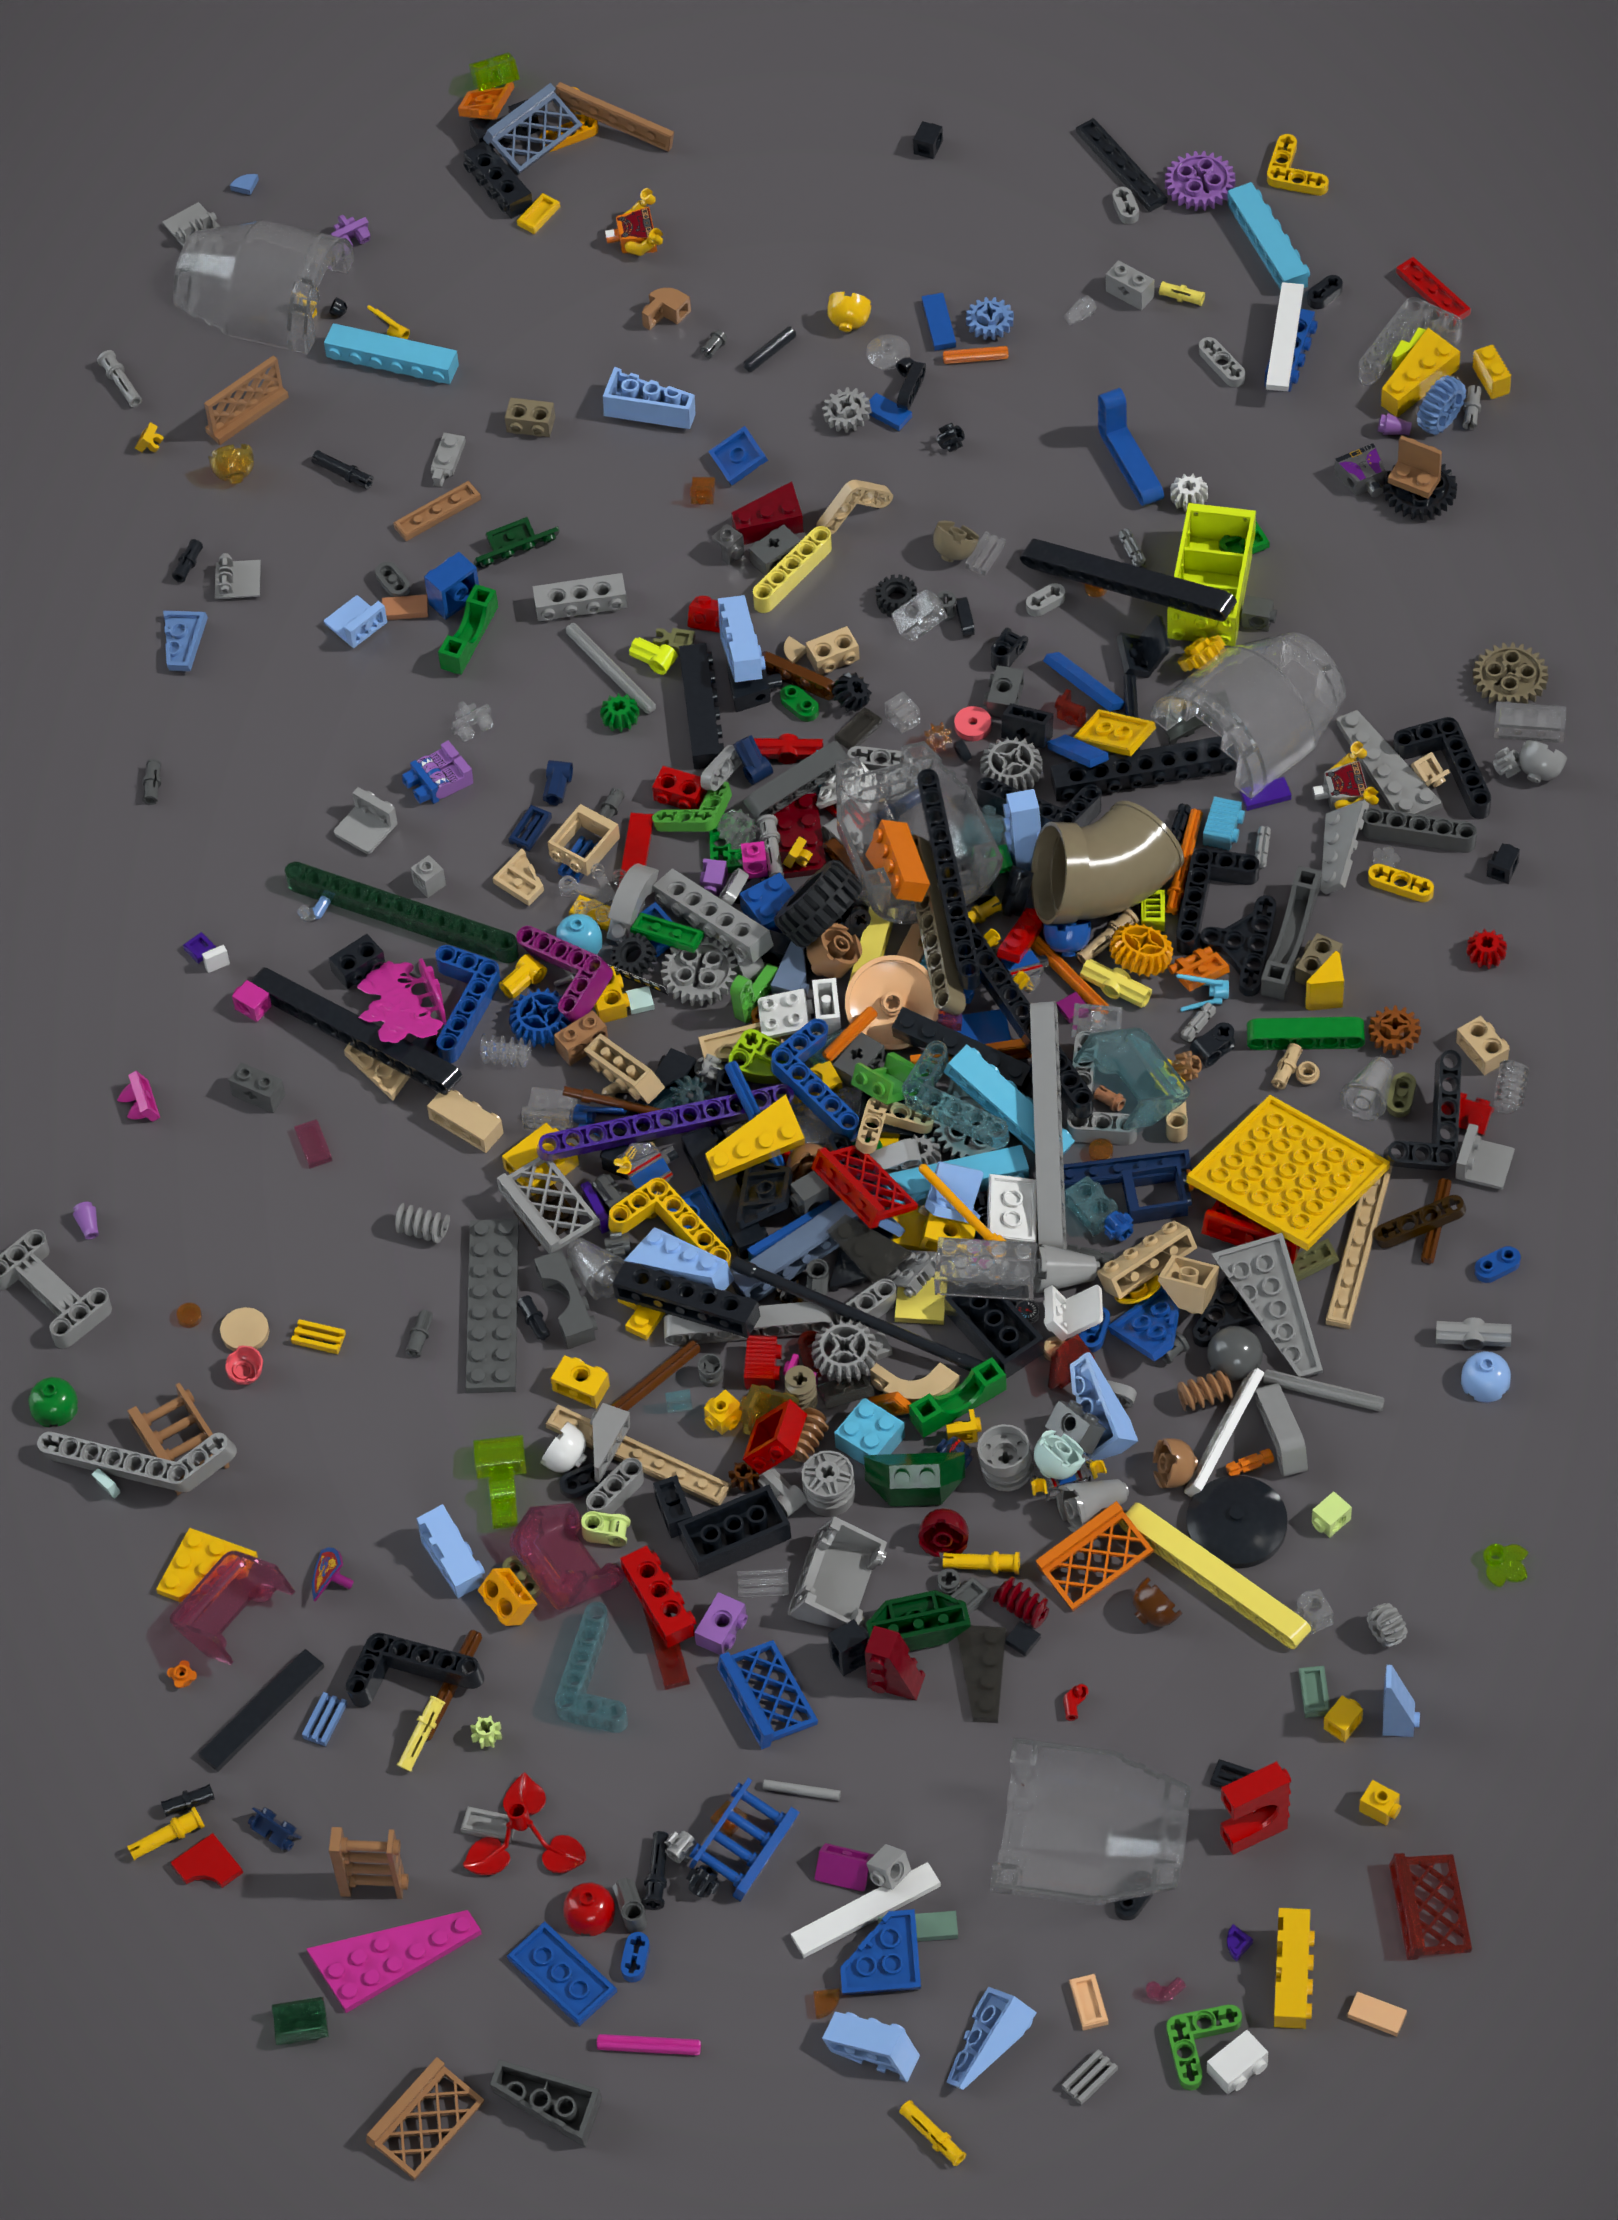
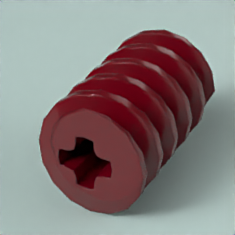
M1012 1576L998 1588L993 1602H998L1002 1608L1006 1607L1010 1613L1015 1612L1016 1617L1023 1618L1025 1623H1031V1626L1036 1629L1042 1625L1048 1616L1049 1608L1046 1607L1048 1599L1044 1598L1038 1602L1040 1594L1037 1592L1031 1597L1032 1589L1028 1587L1022 1591L1024 1585L1022 1582L1014 1586L1016 1578Z

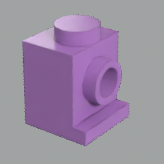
M703 859L704 872H701L700 886H704V889L719 897L728 877L727 861Z

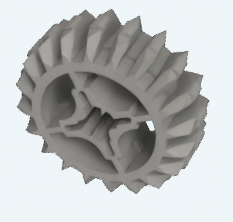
M1006 737L1005 741L1002 742L997 739L996 745L990 743L988 749H984L983 756L980 759V773L983 775V778H993L1018 790L1025 791L1027 787L1033 788L1034 782L1039 781L1043 762L1039 750L1035 749L1033 743L1027 744L1026 739L1020 742L1017 737L1014 740H1009Z
M841 1319L838 1325L830 1322L829 1329L822 1326L821 1334L816 1333L815 1341L812 1343L813 1352L811 1354L814 1366L820 1370L822 1376L827 1374L829 1381L834 1377L837 1378L838 1383L842 1379H846L850 1384L851 1378L854 1377L859 1381L861 1374L868 1376L869 1369L875 1366V1361L878 1359V1344L874 1334H870L868 1327L862 1328L861 1322L853 1325L851 1319L848 1321V1324H843ZM831 1346L833 1347V1350L831 1351V1355L828 1357L825 1352L827 1348ZM862 1346L864 1348V1352L859 1357L857 1355L858 1348Z

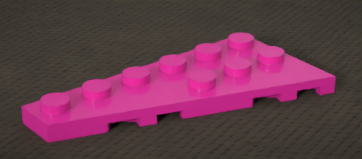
M465 1910L307 1948V1953L344 2011L348 2013L475 1939L482 1933L470 1912Z

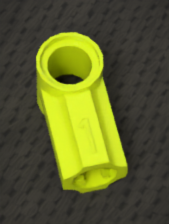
M640 637L633 640L629 649L630 656L649 664L650 668L660 675L666 674L678 658L677 652L669 645L662 644L657 646Z

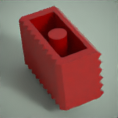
M750 1335L747 1338L744 1369L746 1389L760 1388L762 1390L775 1389V1381H780L781 1370L780 1366L776 1365L777 1359H782V1345L778 1344L777 1336Z

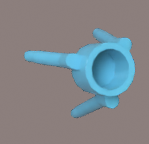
M1183 974L1176 975L1179 979L1206 983L1203 986H1209V996L1214 998L1181 1007V1012L1201 1008L1207 1002L1211 1005L1222 1004V999L1229 998V980H1214Z

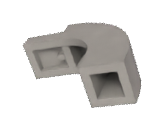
M637 863L627 871L616 891L608 918L611 920L607 939L622 942V936L626 935L629 938L630 928L638 916L642 903L648 895L654 892L653 884L657 881L658 869Z

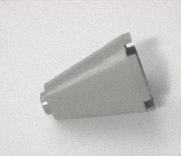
M1035 1244L1032 1250L1031 1257H1036L1034 1265L1030 1267L1032 1287L1033 1290H1036V1293H1043L1044 1289L1051 1285L1056 1289L1091 1282L1098 1276L1096 1271L1100 1270V1263L1096 1261L1094 1256L1044 1244Z
M1119 1479L1068 1483L1058 1487L1061 1492L1056 1494V1501L1062 1520H1068L1071 1526L1067 1528L1075 1532L1117 1501L1120 1506L1127 1501V1496H1129V1490L1127 1485Z

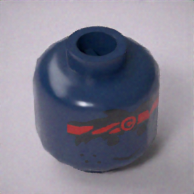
M956 1436L951 1437L948 1441L943 1438L936 1448L938 1453L965 1452V1469L974 1458L971 1455V1446Z

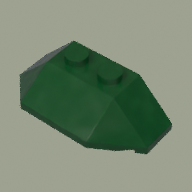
M965 1452L864 1455L865 1481L891 1507L942 1505L965 1478Z
M933 1590L886 1600L872 1618L866 1622L869 1637L874 1626L899 1632L910 1649L909 1651L949 1643L970 1628L971 1622L966 1602Z

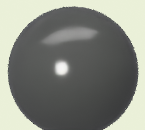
M1229 1326L1223 1328L1209 1342L1207 1359L1210 1367L1215 1368V1371H1222L1224 1375L1226 1373L1232 1382L1243 1381L1256 1368L1258 1361L1260 1365L1262 1363V1345L1258 1337L1244 1327Z

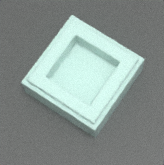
M649 986L626 991L630 1002L631 1015L655 1009Z
M97 1468L92 1473L98 1484L114 1499L120 1494V1489L115 1482L101 1469Z

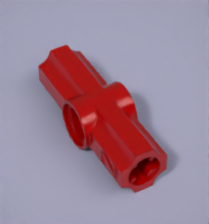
M789 733L782 734L779 738H754L762 756H765L767 759H778L783 764H793L798 759H806L815 753L816 750L823 748V739H799L796 735Z

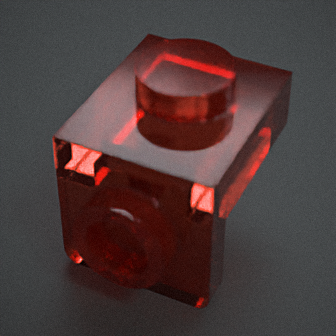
M1066 689L1063 695H1059L1055 702L1057 719L1063 720L1069 725H1076L1082 728L1086 722V707L1071 702V690Z

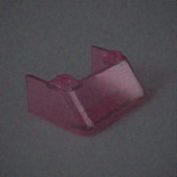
M230 1551L220 1558L170 1616V1622L179 1633L206 1656L232 1665L234 1661L225 1650L227 1641L221 1635L222 1632L251 1600L256 1602L267 1601L276 1590L293 1595L295 1590L277 1565L239 1551Z

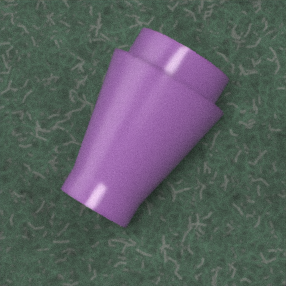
M1389 413L1386 415L1381 414L1377 431L1382 432V435L1409 436L1412 422H1407Z
M91 1202L77 1204L73 1208V1217L81 1228L85 1239L96 1238L99 1236L96 1207Z

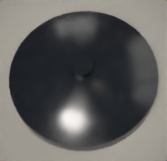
M1233 1475L1221 1477L1207 1483L1201 1492L1194 1495L1187 1510L1186 1527L1190 1539L1231 1568L1242 1569L1267 1561L1279 1550L1286 1537L1288 1518L1282 1499L1269 1485L1252 1477Z

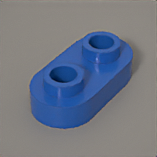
M1506 1246L1480 1258L1475 1264L1476 1278L1481 1282L1491 1283L1517 1270L1520 1266V1252L1514 1247ZM1484 1266H1490L1491 1268L1486 1269Z
M1103 1307L1102 1322L1079 1333V1346L1086 1352H1096L1103 1346L1108 1325H1110V1313L1105 1307ZM1089 1340H1094L1095 1342H1094V1343H1088L1087 1341H1089Z

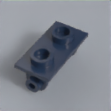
M255 1807L252 1808L257 1814L256 1816L252 1815L248 1820L250 1829L264 1838L268 1836L270 1831H273L269 1841L281 1850L286 1849L290 1851L294 1846L292 1841L294 1837L302 1838V1836L295 1832L297 1828L285 1820L281 1823L275 1819L277 1814L266 1807L262 1810Z

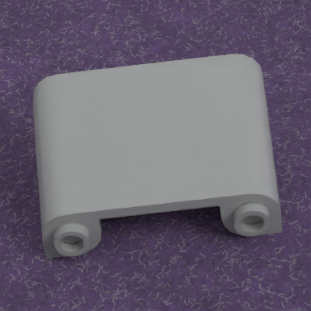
M835 1516L819 1528L812 1539L787 1614L797 1620L837 1629L855 1619L859 1627L862 1626L865 1617L862 1616L863 1611L859 1607L872 1569L877 1565L881 1566L886 1558L887 1552L884 1550L887 1542Z

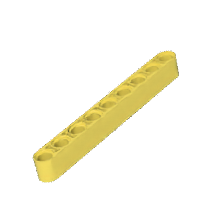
M1136 1502L1125 1513L1153 1548L1154 1553L1286 1647L1295 1649L1311 1632V1627L1306 1620L1144 1505ZM1123 1520L1120 1521L1119 1525L1128 1534V1526Z

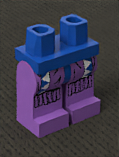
M449 740L441 744V749L429 756H423L418 761H412L410 763L411 770L402 775L403 784L407 789L417 784L419 785L418 788L413 790L415 799L419 804L429 799L435 804L439 802V799L445 798L473 784L471 767L459 755Z

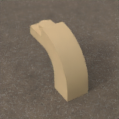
M877 1363L870 1369L871 1383L877 1390L883 1391V1394L898 1391L911 1403L929 1393L934 1396L944 1395L960 1385L959 1375L942 1363H939L926 1377L914 1381L900 1379Z

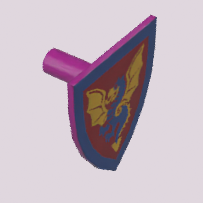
M328 1547L321 1550L312 1580V1595L315 1602L331 1581L347 1589H350L354 1581L340 1574L343 1560L340 1552L335 1548Z

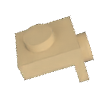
M1432 752L1411 764L1414 772L1428 787L1433 785L1436 788L1446 782L1444 777L1450 773L1448 769L1443 771Z

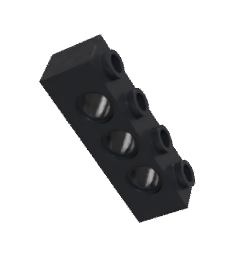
M486 141L464 151V168L468 173L474 175L478 185L486 189L490 199H494L498 203L503 213L506 212L513 219L524 213L533 204L532 193Z

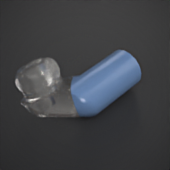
M321 896L315 907L301 906L297 914L305 922L320 919L331 901L329 898Z

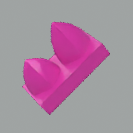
M138 1071L129 1074L131 1083L122 1090L117 1101L132 1102L137 1100L131 1107L127 1117L134 1120L147 1117L154 1122L160 1118V1114L149 1080Z

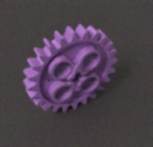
M1194 151V156L1186 153L1185 159L1178 156V162L1172 161L1171 167H1167V173H1165L1167 195H1172V201L1178 200L1179 206L1185 203L1186 209L1194 206L1195 211L1198 210L1199 206H1202L1203 210L1206 211L1208 205L1215 209V203L1223 205V199L1228 200V190L1235 188L1233 166H1228V160L1222 162V156L1214 158L1213 152L1206 156L1205 151L1201 155Z

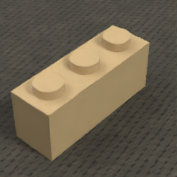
M451 1090L447 1095L438 1093L427 1105L430 1120L485 1153L504 1134L502 1120L498 1115L485 1111L475 1101L470 1102L465 1099L457 1090Z

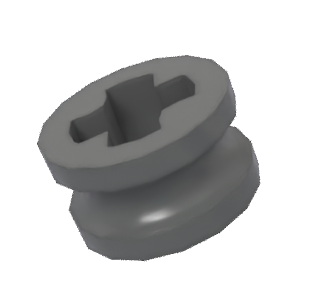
M944 1569L938 1574V1588L942 1593L950 1595L960 1588V1575L954 1569ZM947 1578H952L951 1585H946Z

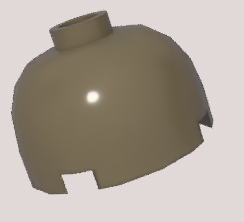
M942 520L937 523L933 534V545L936 551L947 562L967 559L977 547L979 541L978 534L964 525L960 529L954 527L955 522Z

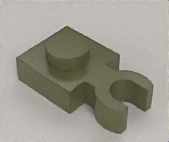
M657 628L656 636L662 638H653V644L657 646L666 644L677 653H680L679 646L694 644L695 631L673 628L672 632L668 633L665 629Z

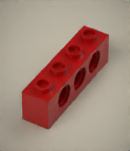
M646 1545L621 1557L622 1572L666 1647L670 1648L694 1636L696 1620L690 1610L686 1612L683 1607L685 1603L680 1592L673 1590V1582L668 1572L663 1573L661 1570V1561L657 1553H651ZM647 1574L653 1575V1576L650 1577V1578H645V1577H643L644 1575H647ZM657 1594H664L663 1597H655ZM670 1613L676 1614V1615L673 1616V1617H667V1616H666V1615H668V1614H670Z

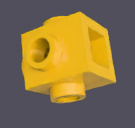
M725 1389L716 1398H711L705 1404L704 1421L711 1430L716 1429L723 1435L728 1430L734 1429L744 1417L743 1405Z

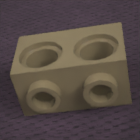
M510 398L505 415L506 431L514 434L550 437L556 417L554 403Z
M1317 933L1312 941L1309 940L1307 942L1302 958L1299 957L1294 964L1295 981L1306 986L1308 979L1335 951H1338L1340 958H1342L1343 944Z

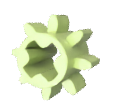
M492 1716L488 1718L478 1717L476 1725L470 1726L473 1733L471 1735L472 1742L478 1741L481 1749L489 1746L494 1748L496 1740H502L500 1722L494 1723Z

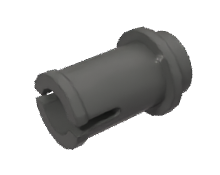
M721 330L713 331L710 334V339L701 348L702 353L707 350L704 356L712 358L719 347L725 345L727 336Z

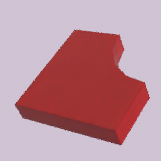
M213 1833L171 1862V1866L185 1884L195 1880L206 1879L216 1882L223 1888L243 1874L242 1868Z

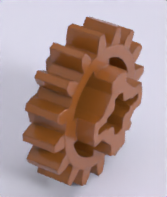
M1394 1005L1393 1010H1389L1387 1006L1384 1007V1013L1376 1011V1017H1371L1368 1031L1370 1041H1375V1048L1377 1049L1382 1046L1383 1053L1392 1050L1393 1055L1396 1054V1050H1400L1402 1054H1405L1406 1047L1412 1050L1414 1043L1419 1042V1036L1421 1035L1420 1020L1414 1019L1415 1013L1407 1014L1406 1007L1399 1011L1397 1005Z

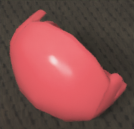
M238 1346L233 1353L228 1355L225 1371L228 1378L234 1383L249 1385L260 1377L263 1359L260 1352L254 1347Z

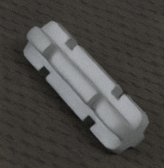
M1260 826L1257 833L1254 856L1259 859V867L1262 869L1266 867L1271 829L1268 826Z
M1207 1002L1202 1006V1011H1198L1188 1023L1189 1026H1186L1181 1031V1038L1183 1040L1191 1042L1196 1037L1195 1034H1198L1207 1024L1208 1018H1212L1216 1013L1214 1005Z

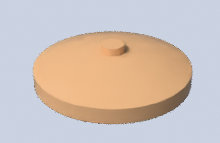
M898 955L875 958L857 970L847 987L845 1011L849 1024L867 1007H873L878 1016L862 1033L883 1044L886 1051H899L913 1047V1045L893 1037L892 1025L902 1007L935 1022L938 1020L940 1009L934 1005L928 970L913 959Z

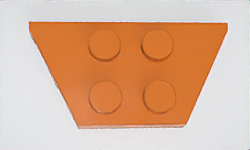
M513 79L507 80L506 85L501 88H495L494 85L467 92L458 107L459 116L496 119L514 89Z

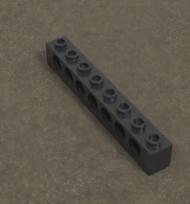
M1229 734L1138 750L1132 756L1122 754L1109 755V760L1092 768L1076 761L1052 765L1051 782L1056 802L1069 801L1086 786H1096L1100 788L1102 794L1108 792L1115 793L1125 789H1137L1142 786L1160 785L1165 782L1183 781L1188 778L1239 770V753L1234 735Z

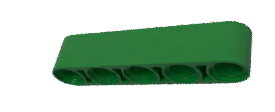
M1359 1017L1256 1018L1249 1020L1246 1024L1247 1046L1252 1050H1287L1290 1043L1298 1044L1303 1050L1355 1049L1365 1044L1364 1020Z

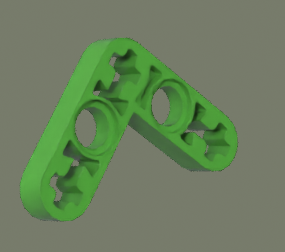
M725 781L716 791L708 790L699 809L660 810L652 816L655 829L661 832H706L713 830L719 824L732 797L729 783Z
M770 963L767 964L753 985L750 979L742 975H738L734 979L730 988V995L736 1019L744 1023H748L752 1019L751 1012L758 1006V999L768 996L771 992V983L778 967Z
M1218 2006L1175 2015L1168 2020L1167 2037L1178 2081L1184 2089L1195 2090L1202 2084V2068L1194 2040L1238 2030L1242 2024V2012L1237 2006ZM1226 2014H1231L1232 2017H1235L1234 2022L1229 2023V2020L1226 2019ZM1215 2016H1218V2021H1220V2026H1216V2017H1215ZM1201 2018H1207L1212 2022V2025L1207 2029H1202L1198 2027L1197 2021ZM1176 2024H1179L1182 2028L1183 2039L1178 2040L1177 2030L1174 2029ZM1182 2047H1187L1192 2051V2055L1188 2058H1181L1178 2056L1177 2051ZM1191 2065V2073L1195 2076L1194 2081H1189V2078H1186V2066Z

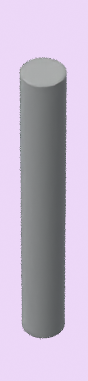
M766 1779L763 1783V1790L840 1801L841 1790Z

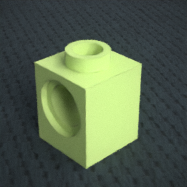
M1333 1491L1312 1510V1524L1318 1532H1324L1330 1538L1351 1520L1352 1507Z

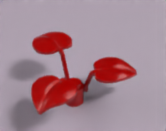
M524 1772L514 1781L504 1797L503 1807L508 1815L509 1822L506 1824L507 1830L503 1845L496 1838H481L470 1848L463 1866L466 1870L478 1875H493L501 1872L507 1867L511 1859L509 1853L505 1850L509 1845L511 1829L524 1831L528 1827L542 1846L547 1849L542 1855V1862L545 1868L551 1872L565 1873L577 1868L586 1861V1853L583 1846L576 1839L567 1835L555 1836L550 1845L545 1842L529 1815H534L541 1811L546 1803V1795L544 1790Z

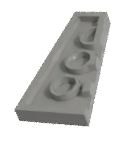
M1365 799L1326 813L1320 889L1326 895L1346 887L1353 863L1350 859L1351 854L1357 849L1358 845L1356 840L1358 830L1363 828L1364 820L1362 816L1364 811H1368L1369 803Z

